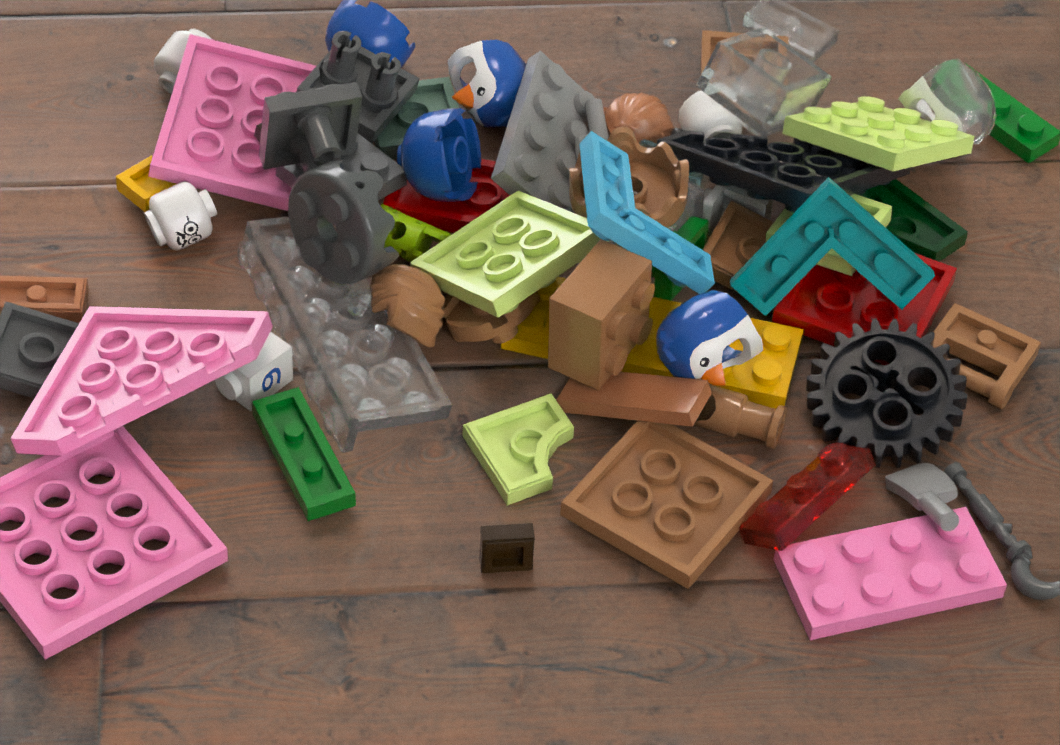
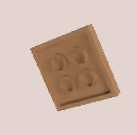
M637 421L561 502L560 515L689 589L768 498L772 491L773 480L672 424Z

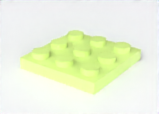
M866 96L859 97L858 102L855 103L833 102L829 108L806 107L804 113L785 116L782 134L890 171L970 154L974 142L973 135L958 131V125L953 122L944 120H933L930 122L921 119V113L916 110L907 108H896L893 110L884 107L885 102L883 100Z
M518 190L410 262V265L431 275L441 291L491 315L500 317L515 310L520 302L539 289L550 286L559 275L575 264L580 263L598 243L600 238L588 226L587 218Z

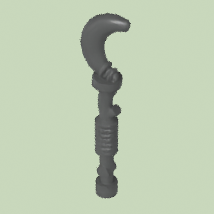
M954 462L947 466L944 472L958 486L961 494L970 501V509L986 529L993 531L1001 544L1008 549L1006 558L1012 563L1011 579L1017 590L1025 596L1037 600L1053 599L1059 596L1060 580L1045 582L1037 579L1031 573L1029 565L1031 564L1030 559L1033 558L1032 547L1025 540L1017 541L1014 535H1010L1013 531V524L1003 523L1004 518L985 494L978 493L971 480L966 478L967 472L959 462Z

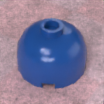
M342 0L326 28L325 42L328 52L331 50L334 34L339 31L351 32V41L355 35L358 36L362 47L374 54L381 52L391 54L389 62L396 57L400 61L402 68L415 49L414 42L409 45L406 41V37L410 33L406 26L391 12L372 1L369 2L367 7L355 4L357 0Z
M462 108L442 109L424 113L409 126L402 144L399 145L397 150V162L402 166L404 175L412 188L433 201L455 202L468 200L477 188L478 182L470 183L472 169L481 168L480 140L472 118L463 119L461 114L465 110Z

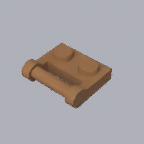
M956 303L953 304L934 330V348L949 344L950 354L1000 376L998 380H995L962 364L958 374L966 376V388L989 398L988 403L999 409H1004L1013 390L1038 356L1041 342Z

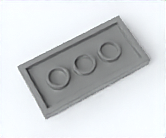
M542 51L528 58L491 179L509 195L519 190L573 213L569 200V168H575L576 165L575 139L582 134H589L590 132L585 102L595 97L578 85L565 73L560 65L554 63Z

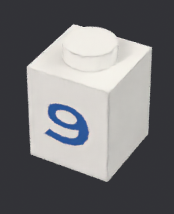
M270 332L256 360L215 380L219 391L229 400L235 399L249 411H252V401L274 395L293 380L292 346Z

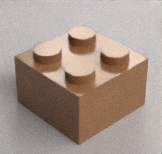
M600 239L549 299L548 368L597 390H600L611 375L616 376L621 372L628 354L636 344L642 345L647 340L652 329L653 320L649 318V305L654 295L655 285L651 283V260Z

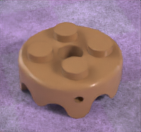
M618 127L614 129L607 141L626 152L629 156L633 191L638 192V194L634 195L635 208L666 228H669L681 217L687 204L688 160L678 161L672 148L666 142H660L654 148H645L637 142L634 132L630 128ZM579 152L575 168H569V200L573 212L587 218L581 156Z

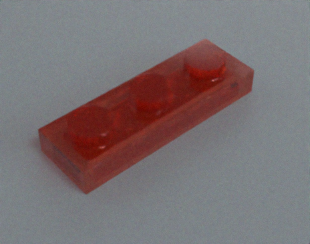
M832 443L821 449L818 456L801 472L791 476L782 489L768 501L761 503L755 509V513L739 526L744 543L783 551L875 466L870 449L848 446L843 443Z

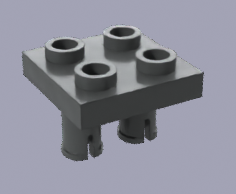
M339 31L332 38L331 50L299 85L296 92L322 88L329 84L341 85L357 82L362 94L357 133L370 143H373L415 93L420 78L403 70L400 61L396 57L389 62L391 54L384 52L374 54L361 46V40L358 36L355 35L351 41V32Z
M358 83L329 84L322 88L294 93L282 92L275 96L265 97L259 157L263 169L301 163L305 173L322 164L339 160L341 156L354 154L362 104V94Z

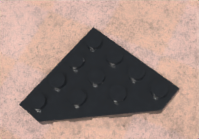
M683 131L657 139V145L660 142H666L672 148L678 161L688 160L689 173L698 172L709 176V181L716 185L742 188L747 190L746 194L749 197L755 199H772L785 204V209L793 213L828 177L851 196L863 194L867 189L878 185H888L892 180L910 174L911 170L910 167L890 171L794 138L793 143L772 142L768 144L767 136L730 134V139L714 137L704 140V132Z

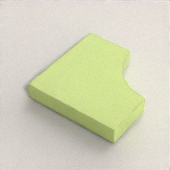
M548 394L463 424L462 436L508 506L552 489L553 477L548 466L549 459L559 446L573 439L574 426L554 396Z

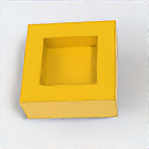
M152 155L115 176L117 190L144 212L150 210L149 200L153 195L176 185V183L148 177Z

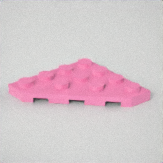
M90 306L13 433L11 441L16 453L63 456L256 360L273 328L269 313L263 311Z

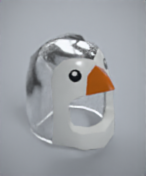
M958 58L947 60L923 75L912 87L903 91L898 98L905 108L920 112L921 117L927 121L944 120L957 124L958 131L974 136L973 144H979L989 136L995 125L996 104L990 88L977 72Z

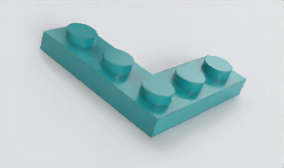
M828 177L730 279V286L766 316L832 248L902 310L935 277L933 269Z

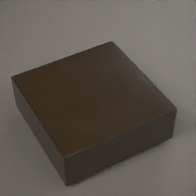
M533 523L481 526L479 554L481 573L533 570L535 542Z

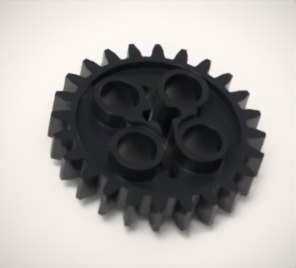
M872 319L871 329L867 332H864L857 323H854L852 325L851 338H848L839 331L836 332L835 347L822 344L821 359H812V375L807 376L806 391L810 393L807 394L806 406L807 409L814 410L812 411V425H824L822 431V440L824 442L838 437V454L846 452L850 447L856 449V463H860L866 454L873 455L875 468H880L884 456L891 457L896 468H901L902 457L906 454H909L917 464L921 463L923 447L934 455L938 454L939 439L951 442L954 427L961 426L964 413L962 410L966 409L968 394L964 393L967 378L966 376L958 375L961 365L960 359L947 360L949 358L950 345L944 344L934 348L935 333L930 332L924 337L919 338L916 336L917 324L915 323L910 325L906 332L899 331L897 319H892L888 330H882L877 319ZM884 360L890 364L881 366L872 363V361ZM917 385L925 386L930 390L926 392H919L914 390L912 387ZM847 393H854L859 395L861 398L852 400L847 399L842 395ZM893 419L899 421L901 425L889 426L882 421Z

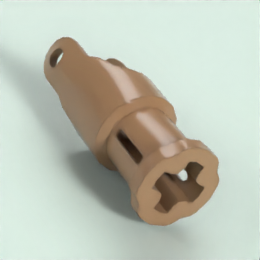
M709 384L712 392L711 395L714 396L716 401L715 411L711 418L707 420L697 419L694 426L730 437L742 434L766 442L767 448L775 449L777 447L786 422L788 410L786 406L779 405L776 409L748 401V396Z

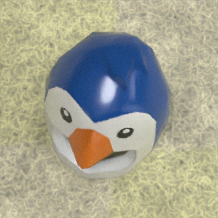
M482 40L457 49L448 59L449 76L457 91L452 98L464 106L468 113L483 127H507L526 63L509 43L499 40ZM474 62L477 69L476 75L467 84L460 77V73L465 65Z
M716 290L696 295L669 312L661 322L656 335V347L659 358L673 377L708 380L709 384L714 386H725L724 368L741 365L763 351L762 338L756 331L746 311L729 294ZM740 339L743 351L735 350L729 344Z

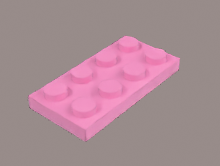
M967 507L953 509L959 517V524L952 531H944L928 515L776 547L774 562L809 640L1003 598L1007 584Z

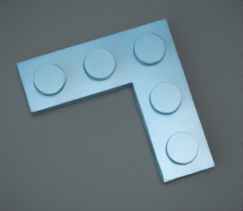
M590 131L579 143L587 223L592 232L602 240H612L628 251L651 260L652 265L664 272L677 286L683 288L687 286L698 294L707 292L715 284L710 254L635 208L628 154Z

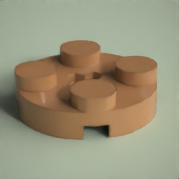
M536 291L520 302L519 306L512 312L496 317L447 294L444 303V318L456 342H481L491 339L492 342L500 344L511 340L517 335V325L521 324L530 315L534 307L539 303L540 296Z

